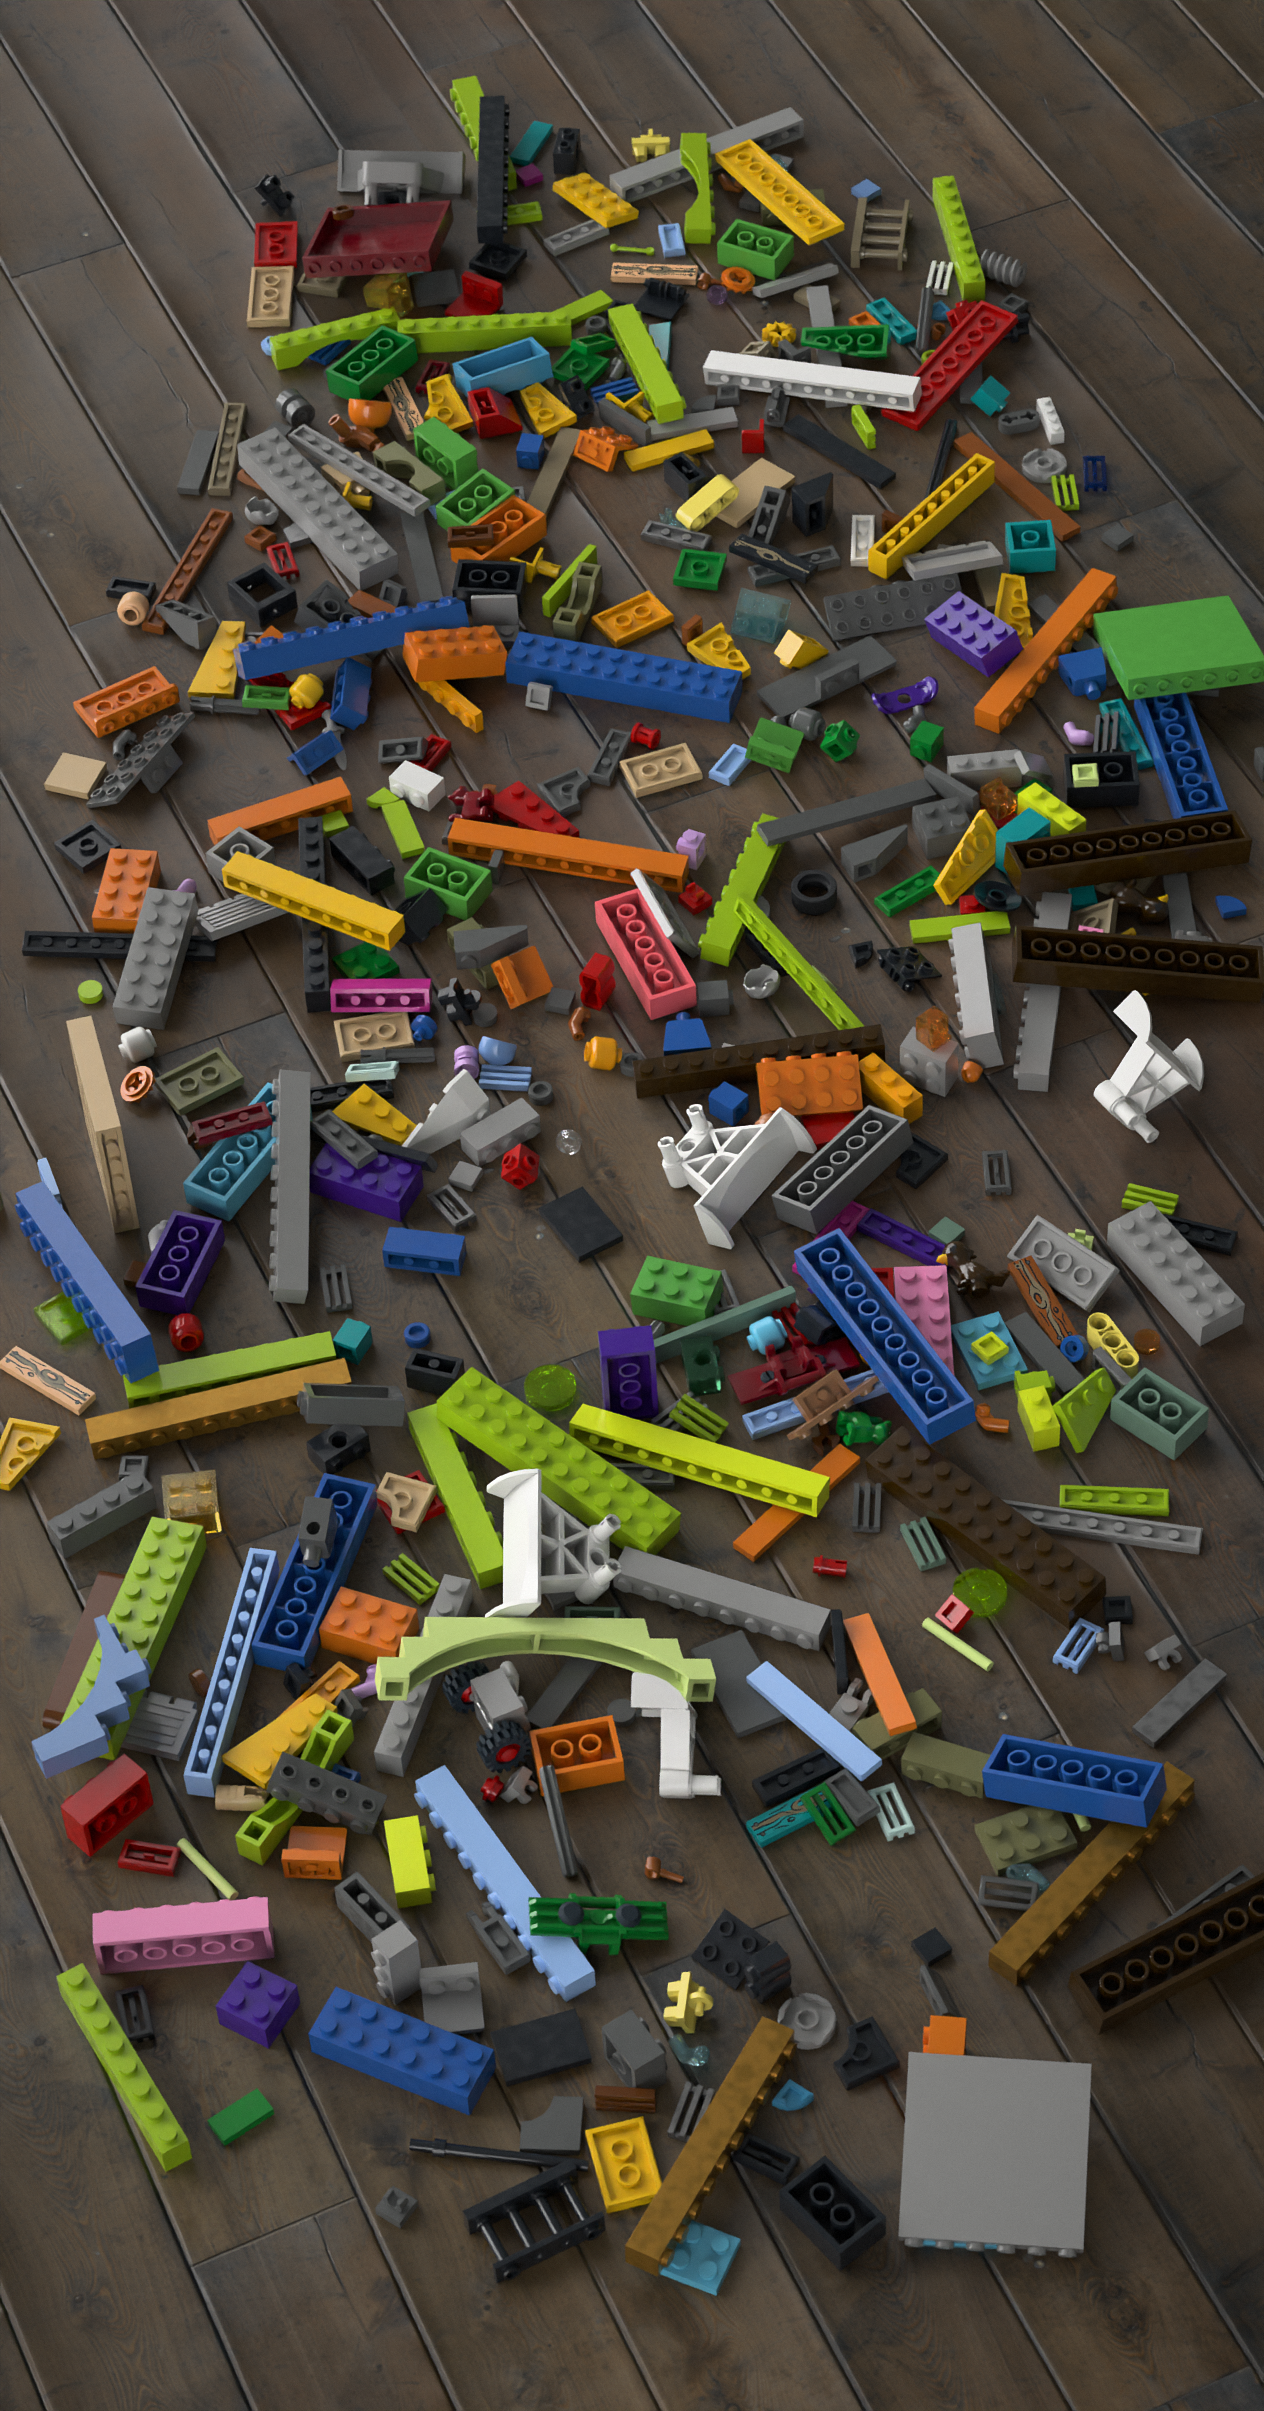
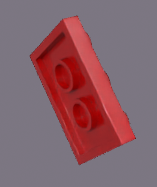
M298 221L255 223L254 267L294 266V268H297Z

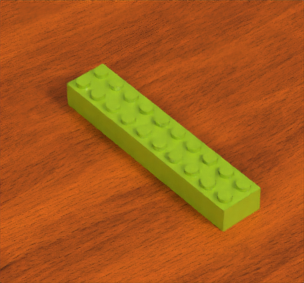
M473 1367L437 1400L438 1420L512 1472L523 1469H540L541 1492L588 1526L599 1525L608 1514L616 1515L621 1521L619 1524L621 1527L610 1536L609 1540L622 1550L627 1546L656 1555L679 1532L681 1519L679 1511Z
M157 1517L151 1518L107 1617L109 1624L114 1623L120 1636V1639H118L119 1643H125L129 1652L136 1649L141 1659H147L152 1672L148 1674L149 1681L207 1548L203 1526ZM99 1639L94 1646L60 1724L69 1719L84 1703L94 1687L100 1671L102 1646ZM146 1688L128 1695L131 1706L128 1707L130 1719L107 1728L111 1737L107 1741L109 1752L99 1756L100 1758L116 1760Z

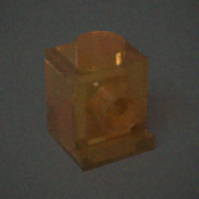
M998 777L981 787L980 805L997 820H1000L1017 810L1018 796L1002 783V779Z
M935 1005L916 1018V1039L932 1052L952 1040V1036L948 1033L949 1016Z

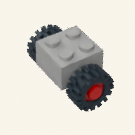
M472 1661L467 1662V1666L463 1664L458 1665V1670L453 1668L450 1671L452 1675L445 1676L446 1681L442 1683V1690L452 1708L460 1713L462 1710L463 1713H468L469 1709L472 1712L475 1711L476 1717L486 1735L481 1734L479 1736L480 1741L476 1743L478 1747L476 1748L485 1766L491 1772L497 1771V1773H502L503 1769L506 1772L511 1771L512 1766H515V1768L519 1767L518 1762H525V1755H530L532 1744L527 1732L531 1727L525 1715V1712L528 1711L526 1702L522 1696H517L513 1679L506 1677L501 1668L490 1672L484 1663L481 1664L480 1661H475L474 1664Z

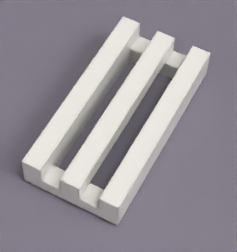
M932 261L926 287H932L935 272L938 271L935 288L933 289L934 294L947 295L953 272V262L945 265V262L941 261L940 265H938L936 261ZM943 271H947L944 287L941 290L939 288Z

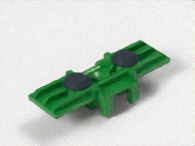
M569 1893L568 1898H528L530 1936L576 1937L578 1939L577 1947L582 1954L587 1953V1949L591 1944L609 1945L608 1955H618L621 1939H669L666 1902L628 1901L622 1898V1895L616 1894L614 1897L576 1896V1893ZM583 1908H600V1909L589 1910V1909H583Z

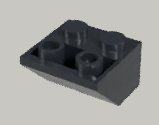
M683 452L663 460L664 481L685 502L717 476L701 460Z
M831 472L792 487V522L805 537L825 530L833 511V474Z

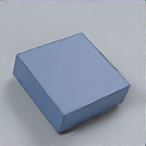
M866 179L852 187L851 194L858 199L859 197L867 198V202L881 195V188Z

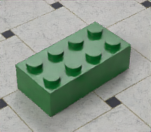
M382 325L326 370L329 392L346 400L350 398L371 400L387 384L399 377L418 361L415 339Z

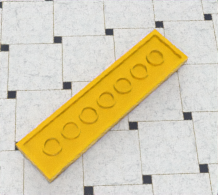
M751 139L715 153V161L808 245L844 230L843 221Z

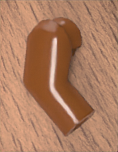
M721 173L717 178L725 191L740 193L744 190V186L736 179L735 182H732L725 173Z
M584 1007L576 1008L568 1021L570 1032L575 1041H580L585 1037L581 1024L582 1022H588V1018H591L590 1010Z

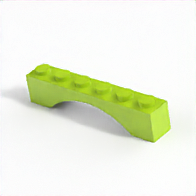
M681 133L680 140L681 164L693 176L699 192L695 203L685 214V243L710 244L711 235H715V222H711V219H714V206L710 205V203H713L714 193L709 188L712 187L713 176L709 174L712 168V159L708 158V155L711 153V143L707 142L706 133Z
M394 307L272 336L269 337L271 356L277 370L298 366L312 353L327 345L345 340H365L382 325L398 332V320L400 319Z
M327 1709L312 1730L300 1759L331 1772L335 1763H338L354 1741L352 1721ZM273 1797L261 1809L250 1814L235 1835L238 1853L263 1866L303 1810L297 1804L287 1800L281 1801Z

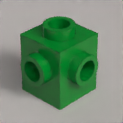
M845 720L837 724L833 723L825 730V737L820 748L835 762H838L856 750L860 734Z

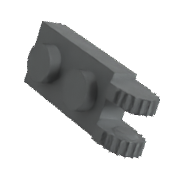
M488 1901L481 1904L482 1911L488 1918L484 1923L481 1922L473 1910L466 1912L470 1925L505 1975L531 1962L528 1951L502 1915L497 1914Z

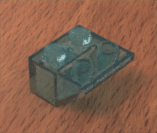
M741 588L730 633L774 644L786 624L792 600Z

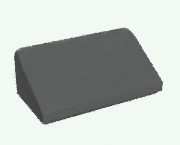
M424 737L380 740L378 763L423 760L428 748V741Z
M925 1964L921 1965L919 1982L936 2016L962 2018L941 1975Z

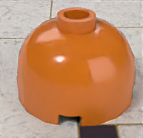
M349 399L348 415L354 425L365 426L374 433L375 428H382L390 420L392 403Z

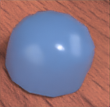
M483 1036L478 1050L481 1057L489 1064L500 1066L506 1065L514 1059L517 1046Z

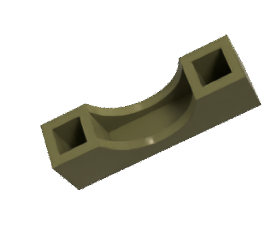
M393 441L373 451L375 467L393 478L410 479V488L430 499L431 505L446 498V482L443 477L438 476L429 466L424 465L418 457H414L405 447Z
M579 562L573 575L572 589L567 607H559L553 621L554 638L579 641L602 588L601 565Z

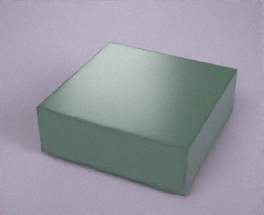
M946 1216L928 1231V1237L944 1245L951 1241H959L965 1236V1229Z

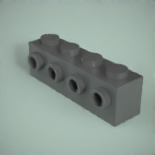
M137 1471L132 1475L124 1477L109 1488L101 1490L91 1498L79 1502L68 1511L56 1515L46 1522L51 1543L61 1556L66 1559L157 1507L152 1485L140 1471Z
M282 1752L270 1777L266 1791L278 1800H287L297 1804L304 1811H313L323 1815L326 1820L332 1823L339 1822L349 1826L352 1831L358 1834L370 1836L374 1831L387 1799V1795L286 1752Z

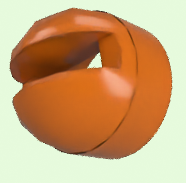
M966 1061L961 1069L962 1079L967 1083L977 1082L983 1069L975 1062Z

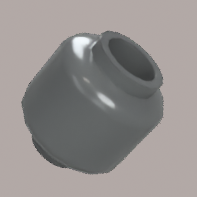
M801 707L790 716L789 726L803 732V739L814 741L824 733L826 722L819 711Z

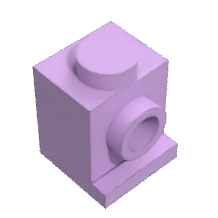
M688 829L683 833V837L679 838L676 850L681 855L689 856V868L697 870L707 855L706 834Z

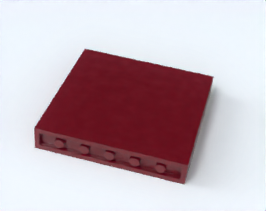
M451 200L353 206L354 216L347 220H335L333 218V208H327L302 258L305 277L320 278L432 271L454 221Z

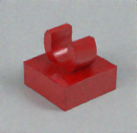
M695 882L686 886V891L678 896V902L692 915L698 914L713 904L712 897L696 885Z

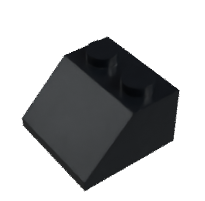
M431 888L405 898L395 908L394 911L404 916L405 933L399 939V942L406 945L415 942L422 943L429 937L430 933L428 931L431 928L437 927L444 920L442 916L448 911V908Z

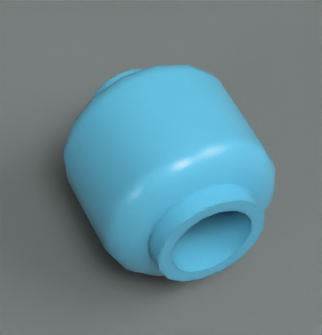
M767 1316L750 1325V1335L746 1338L753 1351L758 1349L761 1354L766 1355L765 1346L774 1344L775 1350L780 1349L784 1346L785 1338L788 1336L779 1318L775 1320L773 1317Z

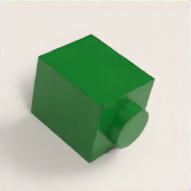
M922 720L910 737V755L932 762L944 745V727Z

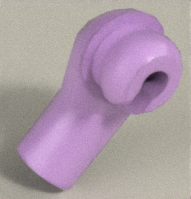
M377 1664L370 1665L366 1669L368 1676L365 1683L351 1688L355 1696L363 1699L377 1693L375 1684Z

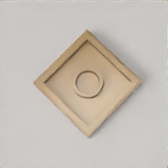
M63 752L44 783L45 790L89 799L106 771L107 764L103 761Z

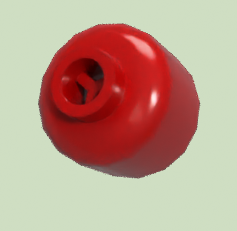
M183 1313L171 1320L168 1332L174 1348L182 1352H191L202 1345L204 1331L199 1318L193 1314Z

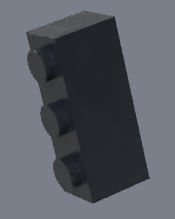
M352 826L329 838L331 855L370 896L395 883V867L393 863L382 856L379 848L373 846L363 832L360 833Z

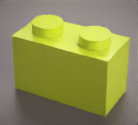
M1044 1385L1018 1391V1413L1033 1452L1059 1446L1060 1424Z

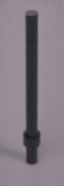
M411 2138L409 2145L410 2151L432 2153L433 2157L445 2158L446 2155L548 2168L572 2159L577 2171L588 2172L589 2160L447 2143L446 2139L435 2138L434 2141Z

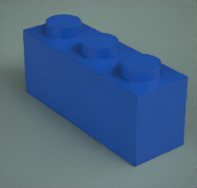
M347 657L338 667L335 674L330 719L352 730H355L360 723L363 724L369 714L367 705L371 697L369 695V688L372 684V668L350 657Z
M389 1227L382 1250L384 1267L454 1276L461 1275L467 1253L465 1236Z

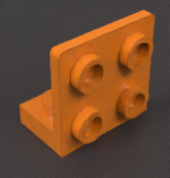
M602 426L600 429L590 427L587 430H580L573 455L607 472H612L618 452L620 450L637 449L639 444L633 442L632 438L627 435L614 433L615 430L607 426Z
M535 946L526 948L511 956H506L491 964L510 1009L543 996L554 987Z
M292 1826L290 1828L288 1849L282 1850L281 1860L284 1877L342 1880L347 1829Z

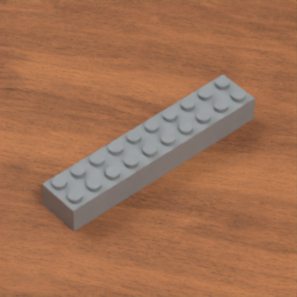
M275 427L237 444L239 465L310 536L314 544L358 590L363 591L398 574V556L393 548Z

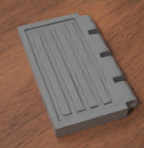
M979 541L969 543L968 546L963 544L947 547L946 550L941 548L925 551V554L920 552L905 555L902 561L903 567L915 581L1003 564V557L991 542Z
M239 894L234 896V900L228 898L212 904V908L207 906L199 909L194 925L213 941L288 913V911L250 896Z
M145 1690L121 1747L179 1761L198 1718L197 1702L177 1698L175 1703L172 1704L173 1696L151 1691L149 1697L146 1698L147 1690Z

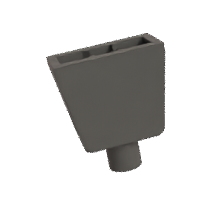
M305 1496L298 1540L304 1555L303 1564L306 1566L317 1567L319 1566L320 1558H329L338 1528V1519L333 1499Z

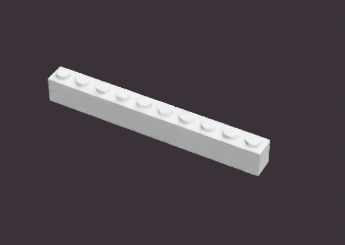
M713 350L710 351L703 366L705 384L739 385L740 389L772 393L773 388L776 386H781L785 391V395L912 412L915 411L922 395L920 377Z

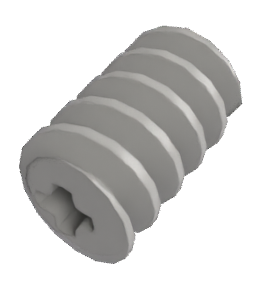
M986 249L980 260L984 277L988 276L991 280L996 279L997 282L1018 287L1026 276L1027 262L1025 261L1020 266V259H1016L1013 264V258L1010 256L1005 261L1004 254H1001L997 259V252L994 251L990 256V250Z

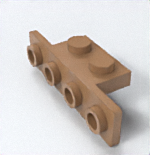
M837 1369L827 1374L792 1399L806 1422L788 1434V1439L792 1440L798 1437L801 1441L812 1434L811 1428L818 1423L820 1426L826 1424L834 1418L833 1412L838 1409L844 1411L854 1404L853 1398L859 1394L861 1397H864L875 1389L873 1384L879 1381L878 1377H871L850 1390Z

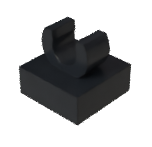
M295 1662L286 1666L283 1685L296 1701L314 1684L312 1678L317 1677V1673L312 1667L302 1670Z

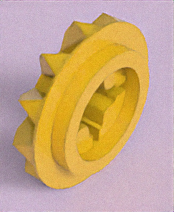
M775 321L774 324L769 323L765 328H762V340L770 341L773 347H778V342L784 339L789 343H793L796 339V329L793 328L792 324H786L785 321L782 323Z

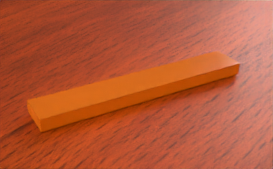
M839 1443L810 1471L830 1477V1492L860 1464V1457ZM773 1505L733 1542V1548L752 1562H755L805 1514Z
M869 1613L843 1620L844 1630L889 1735L894 1736L917 1729L916 1720Z

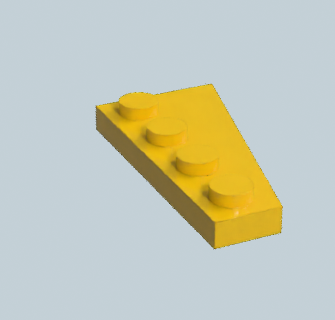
M1001 573L994 615L1017 631L1024 649L1033 637L1030 625V611L1027 605L1028 598L1025 578L1023 576Z
M222 621L188 690L189 698L191 696L207 698L215 696L220 699H235L238 671L233 649L239 648L238 644L244 642L245 622Z
M986 809L979 810L933 885L945 905H951L995 863L996 832L998 829Z
M315 1693L221 1756L222 1762L266 1790L282 1752L297 1757L305 1749L312 1730L327 1709L337 1714V1707Z

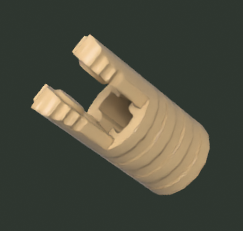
M217 1785L215 1808L216 1810L258 1811L267 1804L266 1799L269 1793L266 1792L267 1789L265 1790L257 1786Z

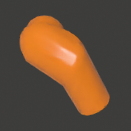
M981 1403L977 1405L975 1416L983 1429L1008 1433L1010 1420L994 1418L990 1413L991 1407L988 1404Z

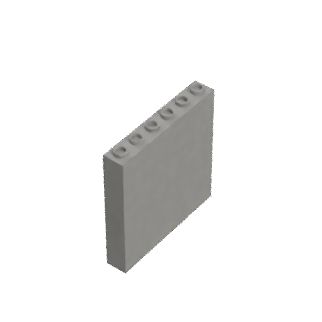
M909 2052L899 2240L905 2241L904 2245L910 2247H923V2240L935 2241V2248L954 2249V2243H966V2250L984 2251L985 2245H997V2252L1015 2253V2248L1028 2249L1027 2254L1039 2256L1046 2255V2251H1058V2256L1075 2258L1077 2253H1083L1092 2064Z

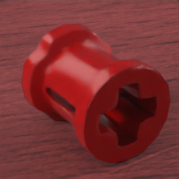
M638 722L632 729L630 739L633 743L640 742L648 745L649 749L654 750L660 742L661 731L659 729H649Z

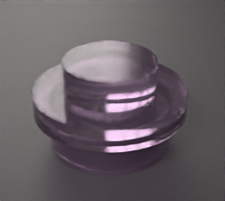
M714 285L709 288L706 298L708 302L720 305L727 301L728 293L723 286Z

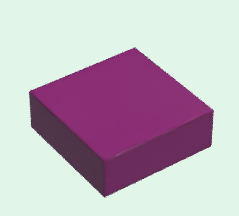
M533 163L515 170L516 178L524 187L543 180V174Z

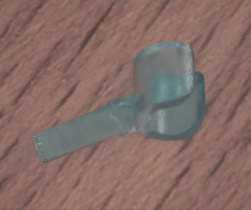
M666 508L665 515L659 513L661 523L687 529L673 518L671 509Z

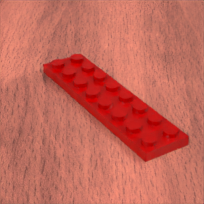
M981 300L912 375L920 377L922 395L915 411L882 408V416L918 432L1016 325L1018 315Z

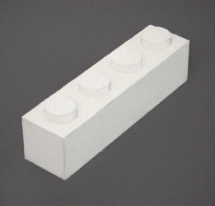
M1051 398L1037 399L1036 410L1040 414V420L1050 445L1064 443V430Z

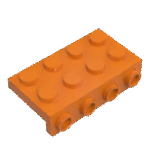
M153 666L73 702L75 711L97 738H100L180 702L178 687L174 683L169 684L159 670Z
M851 1051L836 1053V1056L826 1057L825 1053L811 1055L809 1059H801V1056L796 1055L786 1057L785 1061H776V1058H763L761 1063L756 1064L761 1116L775 1113L779 1107L785 1109L794 1117L863 1111L858 1054L852 1055Z

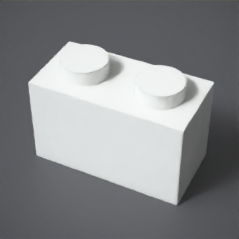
M406 760L389 776L390 792L398 798L426 811H430L446 795L444 777Z

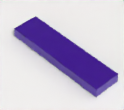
M872 1208L857 1224V1231L927 1266L946 1265L936 1262L937 1257L942 1254V1250L946 1245Z

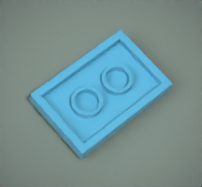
M999 1311L951 1325V1337L977 1390L1014 1380V1371L1020 1370L1021 1374L1028 1373V1369ZM992 1331L1009 1347V1352L987 1366L971 1350V1343Z
M691 2220L685 2241L682 2244H677L674 2249L675 2255L672 2263L668 2268L664 2267L660 2274L717 2296L739 2250L741 2239Z

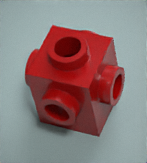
M967 299L955 304V309L946 312L952 331L977 306L976 300L968 303Z
M520 1143L504 1154L501 1178L519 1190L528 1184H532L538 1177L540 1156Z

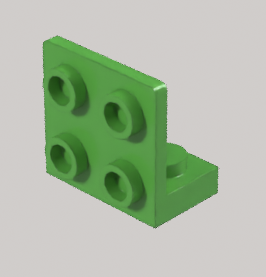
M760 718L755 732L749 740L745 758L790 773L804 733L765 718Z

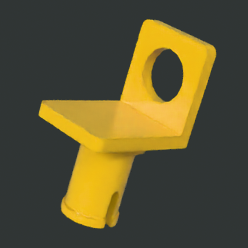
M642 391L626 403L620 401L610 392L605 396V399L613 401L618 407L647 424L646 421L653 420L654 414L643 407L644 393Z
M347 482L342 497L353 508L370 511L373 503L372 496L353 494L351 482Z
M540 547L532 564L526 562L527 578L530 583H532L535 575H538V573L556 580L560 575L562 566L544 561V548ZM513 557L509 560V562H525Z

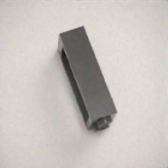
M303 1383L302 1391H298L297 1406L300 1407V1414L304 1415L307 1423L403 1426L405 1400L398 1386Z

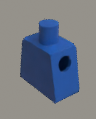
M1102 647L1059 656L1058 673L1074 696L1087 695L1089 700H1096L1101 696V691L1106 689V668Z
M681 1012L676 1015V1020L666 1023L663 1047L664 1056L711 1049V1043L701 1019H691L689 1013Z

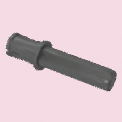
M191 696L190 711L211 712V714L221 712L258 715L260 712V708L243 707L242 700L220 699L212 696V698Z
M383 1047V1049L376 1050L360 1049L361 1057H367L361 1058V1064L397 1061L399 1064L435 1061L434 1048L385 1049Z

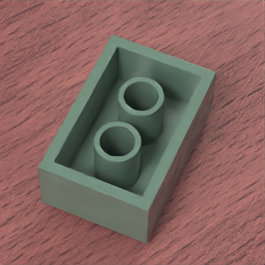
M1144 1367L1111 1399L1110 1420L1172 1460H1175L1207 1429L1209 1408Z

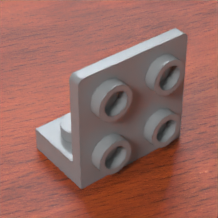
M517 595L471 596L473 627H481L483 625L494 626L504 647L512 648L520 632Z
M478 1962L419 1969L424 2021L454 2034L482 2032L485 2030Z

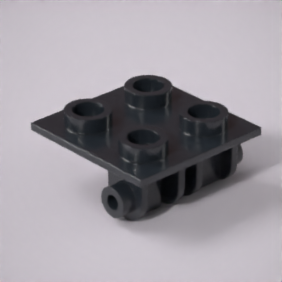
M652 277L650 279L646 278L644 287H647V289L634 307L636 311L671 321L690 294L686 293V289L681 285H675L670 282L666 284V281H661L660 283V280Z
M914 946L877 950L881 955L878 959L879 966L894 982H897L903 991L911 992L915 988V980L942 977V974L935 968L934 964L929 962L921 954L920 950Z
M724 1909L691 1957L734 1989H737L745 1978L746 1959L765 1948L770 1941Z

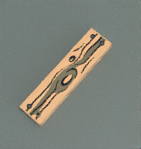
M613 263L611 282L644 283L646 278L650 279L652 277L660 280V283L661 281H666V284L670 282L675 285H696L698 266Z
M395 378L384 387L383 391L388 402L392 403V410L406 440H413V429L424 423L403 378Z
M17 1346L0 1361V1369L77 1415H80L96 1400V1395L93 1391Z

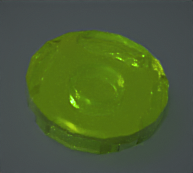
M547 1364L539 1366L527 1375L524 1382L526 1400L534 1408H545V1411H556L565 1408L571 1404L577 1391L574 1375L567 1368L560 1365Z
M971 1568L962 1572L955 1579L952 1594L975 1612L972 1617H989L998 1613L1004 1607L1007 1600V1584L1002 1576L994 1570L987 1569L985 1571L979 1570V1568Z

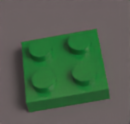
M570 348L551 367L552 378L564 382L578 375L582 379L584 389L587 390L610 366L609 359L594 353L585 355Z
M682 548L673 576V586L718 591L727 562V554Z
M363 942L332 958L333 966L345 979H388L400 973L399 965L383 948L368 942Z

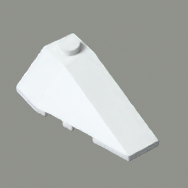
M463 1069L447 1084L443 1090L445 1093L443 1099L438 1105L433 1103L429 1109L430 1113L424 1124L418 1123L402 1145L403 1147L431 1154L460 1139V1132L490 1116L489 1098L467 1070Z

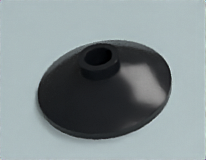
M983 881L974 888L976 900L992 911L1011 912L1017 910L1021 905V896L1018 895L1014 888L997 881Z

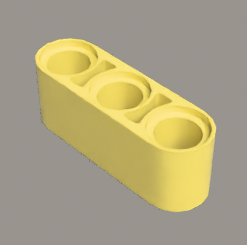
M717 475L678 509L676 518L688 530L698 532L737 498L739 488L725 475Z
M1097 1312L1090 1315L1087 1322V1341L1093 1350L1101 1346L1124 1372L1133 1379L1138 1374L1139 1356L1107 1314Z

